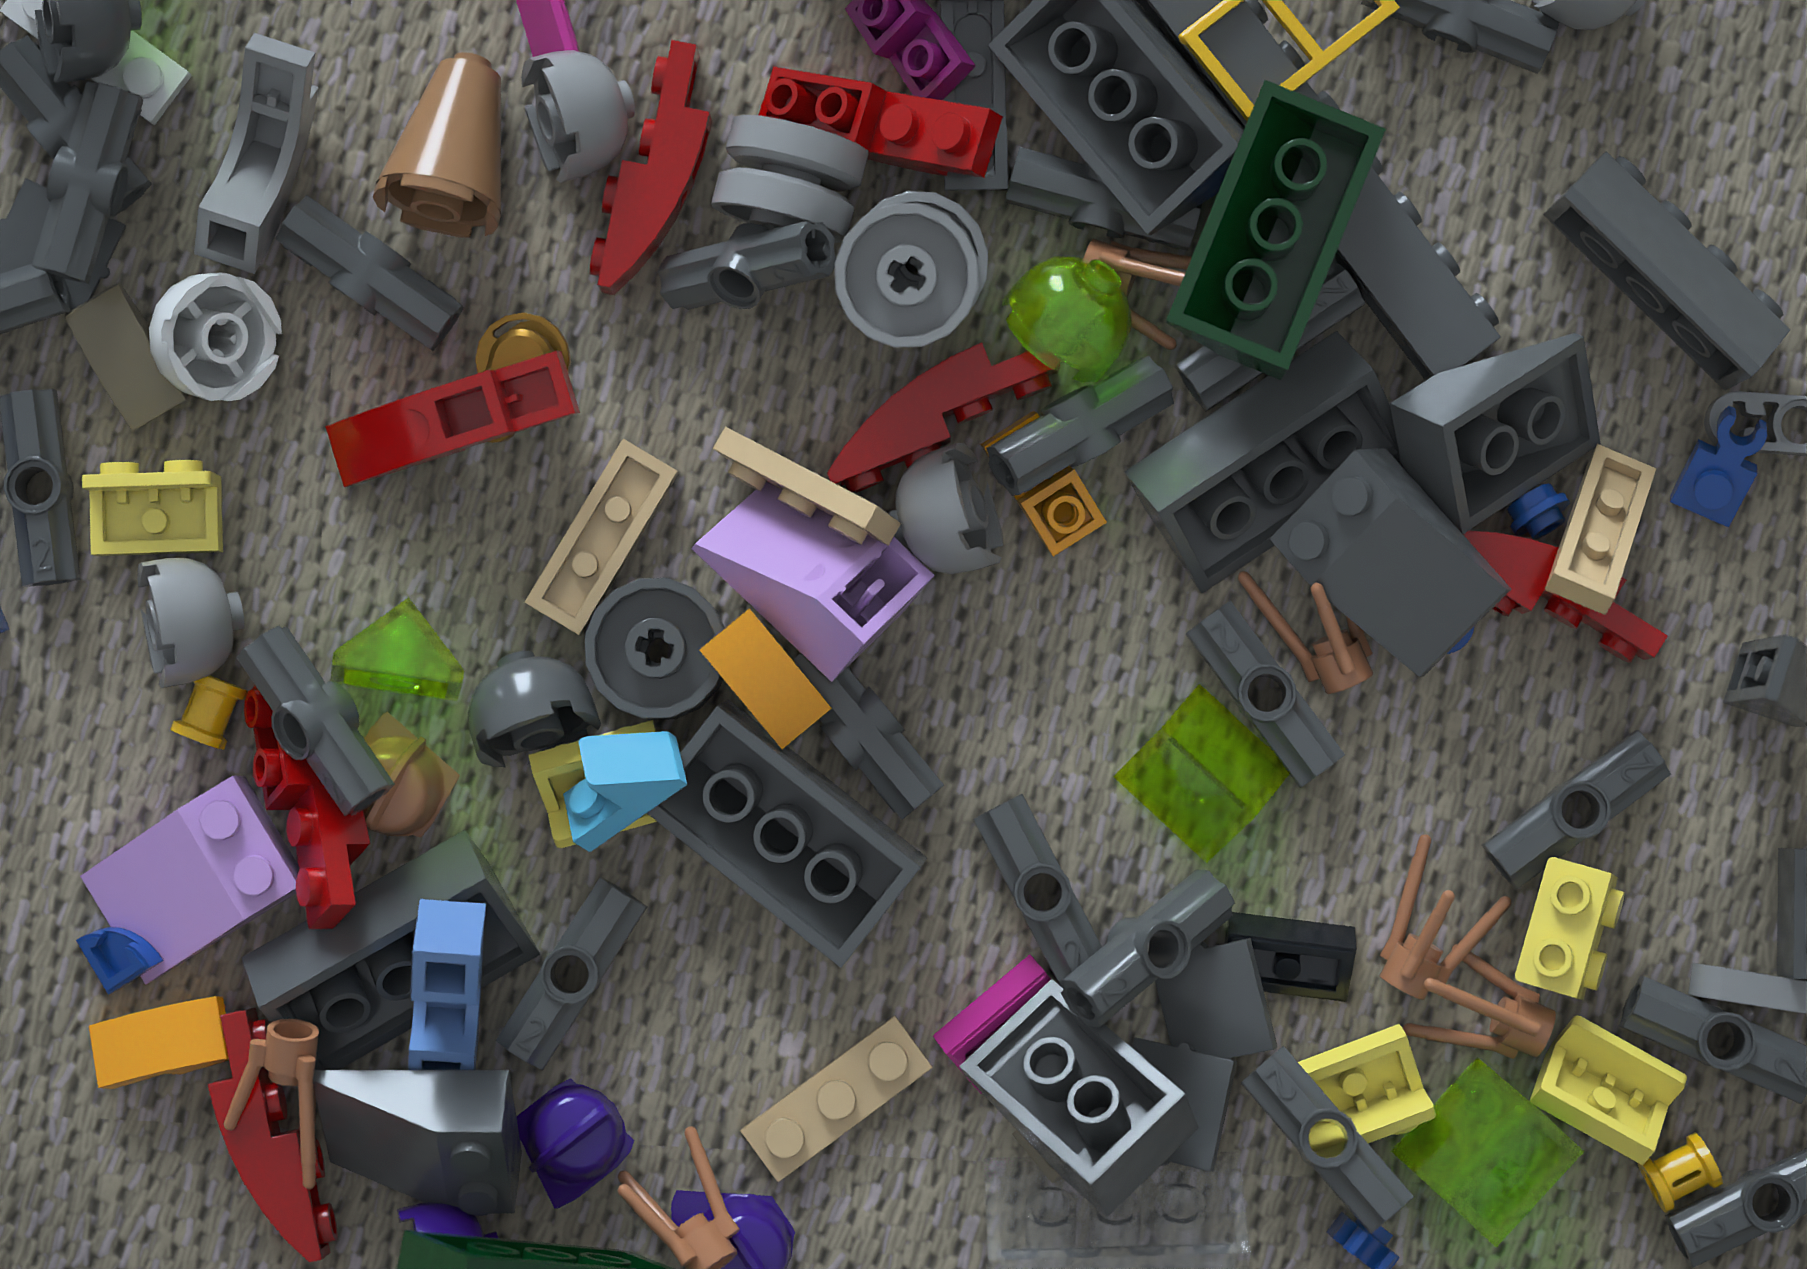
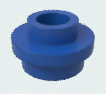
M1551 483L1538 486L1518 498L1508 507L1507 511L1513 519L1510 528L1515 536H1521L1528 532L1533 540L1539 539L1554 531L1565 522L1566 519L1562 512L1568 507L1570 501L1565 493L1557 494Z

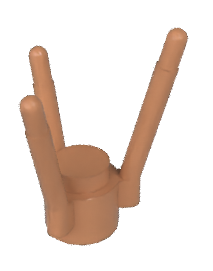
M1092 239L1079 270L1077 287L1092 292L1088 305L1110 312L1149 339L1154 340L1168 350H1173L1177 345L1174 338L1116 300L1115 296L1120 294L1127 297L1136 276L1180 286L1185 273L1164 267L1187 270L1192 256L1132 248L1114 241L1108 244Z
M1245 571L1238 574V580L1250 595V598L1300 662L1308 682L1320 679L1326 694H1333L1353 687L1373 675L1367 657L1373 653L1365 637L1364 630L1347 616L1349 632L1348 629L1340 630L1331 604L1320 583H1314L1311 586V593L1327 636L1312 644L1316 655H1312L1250 574Z
M1427 834L1421 835L1418 840L1391 935L1380 954L1387 962L1379 975L1392 986L1420 1000H1424L1429 992L1424 988V981L1432 978L1446 984L1453 970L1490 931L1512 904L1510 897H1501L1440 963L1438 961L1443 951L1433 945L1432 942L1455 898L1452 891L1446 890L1442 893L1419 937L1409 933L1405 942H1403L1431 844V838Z
M1470 952L1462 961L1513 997V999L1504 996L1496 1005L1432 978L1424 981V988L1442 996L1444 999L1491 1018L1489 1030L1498 1036L1492 1037L1411 1023L1403 1026L1407 1036L1490 1050L1514 1059L1519 1051L1533 1057H1538L1551 1036L1556 1012L1538 1003L1539 993L1520 986L1485 960Z
M279 1019L267 1026L266 1040L253 1039L250 1041L248 1063L230 1104V1109L224 1121V1127L226 1130L231 1131L237 1126L261 1067H265L269 1071L268 1077L274 1083L285 1086L298 1085L303 1186L311 1189L316 1183V1095L313 1086V1075L319 1030L315 1025L307 1021Z
M689 1126L685 1129V1137L713 1213V1220L708 1221L703 1213H699L678 1227L649 1193L625 1170L620 1171L618 1174V1180L622 1184L618 1188V1193L670 1248L685 1269H722L738 1253L729 1239L738 1233L740 1229L727 1212L695 1127Z

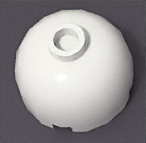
M222 272L192 275L171 286L156 304L149 326L150 352L159 372L180 391L209 401L241 400L260 389L275 370L279 355L273 353L276 347V334H282L281 319L271 297L251 280Z

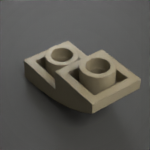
M120 282L65 314L64 317L85 357L132 432L187 400L188 394L177 389L159 372L150 352L149 325Z

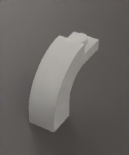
M257 33L252 35L246 45L236 123L221 168L198 207L195 255L253 274L258 269L279 228L308 142L318 93V87L312 85L315 52Z

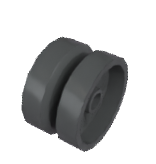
M640 578L613 590L595 609L585 634V664L596 689L617 709L647 720L678 719L702 708L720 689L723 678L700 652V649L724 630L725 627L718 611L693 587L669 578ZM661 638L671 646V655L668 659L661 657V663H655L648 656L647 650L653 640Z

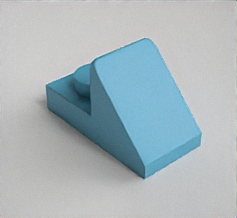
M669 731L581 738L578 743L586 778L563 793L572 840L575 844L591 852L685 787L687 780L677 737Z

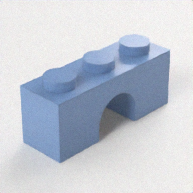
M420 899L412 960L411 1001H414L408 1070H476L486 904Z

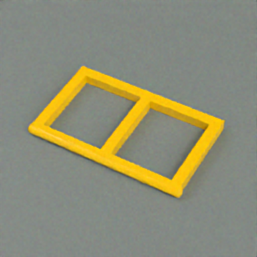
M1223 0L1180 33L1178 39L1190 50L1244 119L1248 121L1254 104L1199 37L1245 1ZM1262 0L1310 60L1309 63L1280 84V86L1292 91L1297 90L1394 14L1400 6L1395 0H1374L1379 8L1323 51L1282 0Z

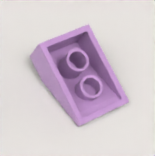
M231 776L175 810L80 877L110 927L123 928L141 936L155 948L164 960L140 976L145 985L295 895L299 865L246 777Z

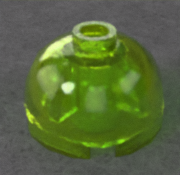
M1053 256L1040 261L1017 280L1002 299V307L1010 304L1012 308L1011 313L1005 320L1009 329L1020 343L1038 360L1053 370H1056L1062 362L1079 369L1072 379L1080 382H1097L1109 370L1127 345L1132 326L1129 302L1120 288L1122 282L1119 275L1109 265L1096 259L1089 262L1079 257Z

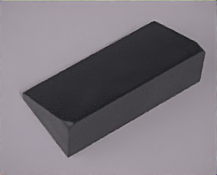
M1232 912L1233 916L1227 920L1225 943L1251 938L1264 992L1347 1002L1357 950L1355 927Z

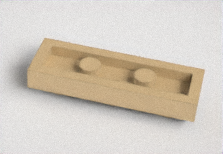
M726 426L713 447L715 451L732 462L727 472L728 474L758 491L762 490L766 482L780 488L782 491L777 499L809 518L812 517L816 508L833 516L828 526L858 544L862 545L866 536L869 535L889 546L901 525L899 521L879 506Z
M622 439L524 603L582 636L591 621L595 609L602 603L679 472L627 440Z
M1596 445L1586 466L1545 590L1606 615L1615 599L1656 468L1602 445Z
M894 1015L744 1126L740 1131L776 1181L780 1182L932 1069L933 1066Z

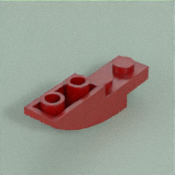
M671 40L668 58L658 56L656 59L651 94L661 96L656 120L645 118L639 145V156L648 157L647 164L622 160L619 177L608 175L602 201V213L611 214L607 238L596 237L590 261V275L599 276L597 285L602 293L615 295L640 271L658 249L675 223L695 182L712 126L710 112L690 108L700 57L696 44Z
M774 66L758 115L787 120L839 135L868 150L867 160L941 176H947V172H953L985 178L1003 116L990 108L889 92L870 82Z
M981 342L945 359L920 374L893 394L861 425L845 444L828 470L829 481L839 486L845 485L846 489L852 493L871 488L884 481L881 470L903 461L908 468L916 459L950 443L951 436L944 421L945 417L954 414L957 423L961 424L991 412L993 408L990 400L1013 391L1016 399L1022 400L1052 387L1049 376L1058 373L1061 366L1052 343L1050 342L991 366Z
M553 351L500 369L480 372L407 396L325 426L343 486L349 487L452 455L475 445L580 413L562 352Z
M1467 531L1463 534L1511 588L1492 608L1494 611L1509 617L1513 609L1521 614L1532 611L1540 596L1548 600L1544 607L1546 613L1574 629H1577L1581 621L1603 634L1598 642L1603 649L1628 663H1631L1635 656L1643 660L1655 658L1667 639L1668 635L1615 602L1611 604L1606 615L1545 590L1559 547L1529 538L1496 532ZM1621 577L1616 596L1626 582V579Z
M254 685L247 692L244 702L245 722L249 728L254 730L257 750L253 760L254 781L258 787L263 789L266 810H290L286 824L287 838L290 845L296 847L299 872L296 878V896L300 906L306 909L308 928L333 929L356 905L350 866L370 845L364 812L362 810L353 816L351 814L344 816L307 760H296L282 749L272 728L273 710Z
M256 1007L220 1015L232 1077L217 1080L207 1085L216 1120L229 1155L244 1185L263 1214L281 1236L308 1262L322 1260L331 1253L329 1242L337 1241L338 1239L334 1210L331 1203L321 1204L317 1182L311 1189L303 1186L300 1128L280 1132L278 1121L287 1119L286 1098L282 1085L270 1082L269 1072L265 1067H261L235 1129L229 1131L224 1127V1121L230 1109V1104L248 1063L250 1041L253 1039L266 1040L267 1026L270 1023L267 1018L258 1020ZM316 1139L315 1176L316 1179L325 1177V1164L320 1143Z

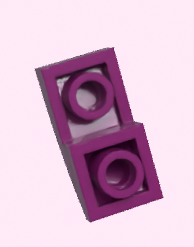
M852 0L845 8L872 52L891 61L913 96L943 100L976 67L952 32L925 0Z

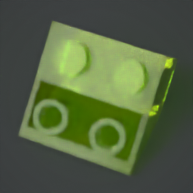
M1477 1057L1433 1104L1436 1117L1419 1124L1414 1130L1406 1133L1390 1151L1475 1231L1496 1248L1585 1152L1534 1104Z

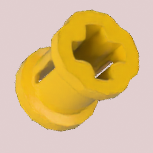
M209 675L193 682L195 685L181 720H174L170 730L205 745L225 750L228 741L223 736L237 700H244L248 690Z
M1696 1132L1686 1136L1685 1145L1653 1161L1649 1158L1643 1165L1638 1163L1639 1169L1655 1201L1665 1213L1674 1209V1201L1706 1185H1710L1714 1189L1723 1185L1722 1175L1711 1152Z

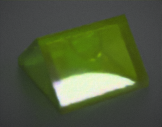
M408 597L333 652L330 681L337 682L342 686L457 701L463 684L465 670Z
M1199 683L1113 777L1205 863H1208L1258 815L1290 774L1273 751Z

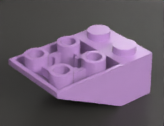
M766 482L761 491L755 490L696 542L692 550L832 682L908 608L935 575L895 537H893L889 546L869 535L866 536L862 545L858 544L828 526L833 516L817 508L811 518L799 513L777 499L782 491L780 488Z

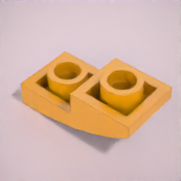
M1033 410L981 443V447L989 457L986 448L1040 416ZM1070 466L1057 472L1050 479L1040 482L1031 490L1013 496L1053 557L1107 523L1077 472Z
M750 608L700 649V652L781 749L785 748L832 709Z
M222 996L196 999L89 1025L98 1088L115 1089L163 1074L181 1075L229 1061L220 1015L226 1014L224 998Z

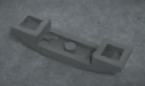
M941 0V20L976 65L942 101L990 108L1003 116L985 178L947 172V176H944V191L1008 190L1005 65L988 46L1005 28L1004 0Z

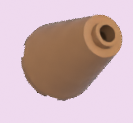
M461 52L455 54L454 58L444 59L439 63L376 181L373 199L377 207L382 211H386L387 203L389 202L402 209L400 222L421 230L460 238H470L473 226H485V236L493 234L498 228L501 217V77L491 68L492 65L489 60L477 54Z

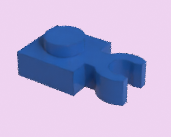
M1731 406L1726 407L1718 418V443L1716 447L1698 439L1670 495L1671 503L1726 527L1730 526L1757 475V464L1744 458L1757 453L1764 446L1767 438V422L1761 419L1756 423L1755 429L1750 435L1744 437L1734 435L1730 428L1736 420V408Z
M1341 1212L1326 1231L1344 1249L1371 1269H1392L1400 1258L1386 1246L1393 1235L1382 1226L1370 1234L1358 1219L1353 1221Z

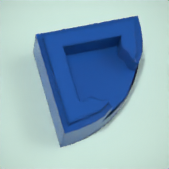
M101 928L76 940L108 995L131 983L164 961L148 941L136 933L123 928Z

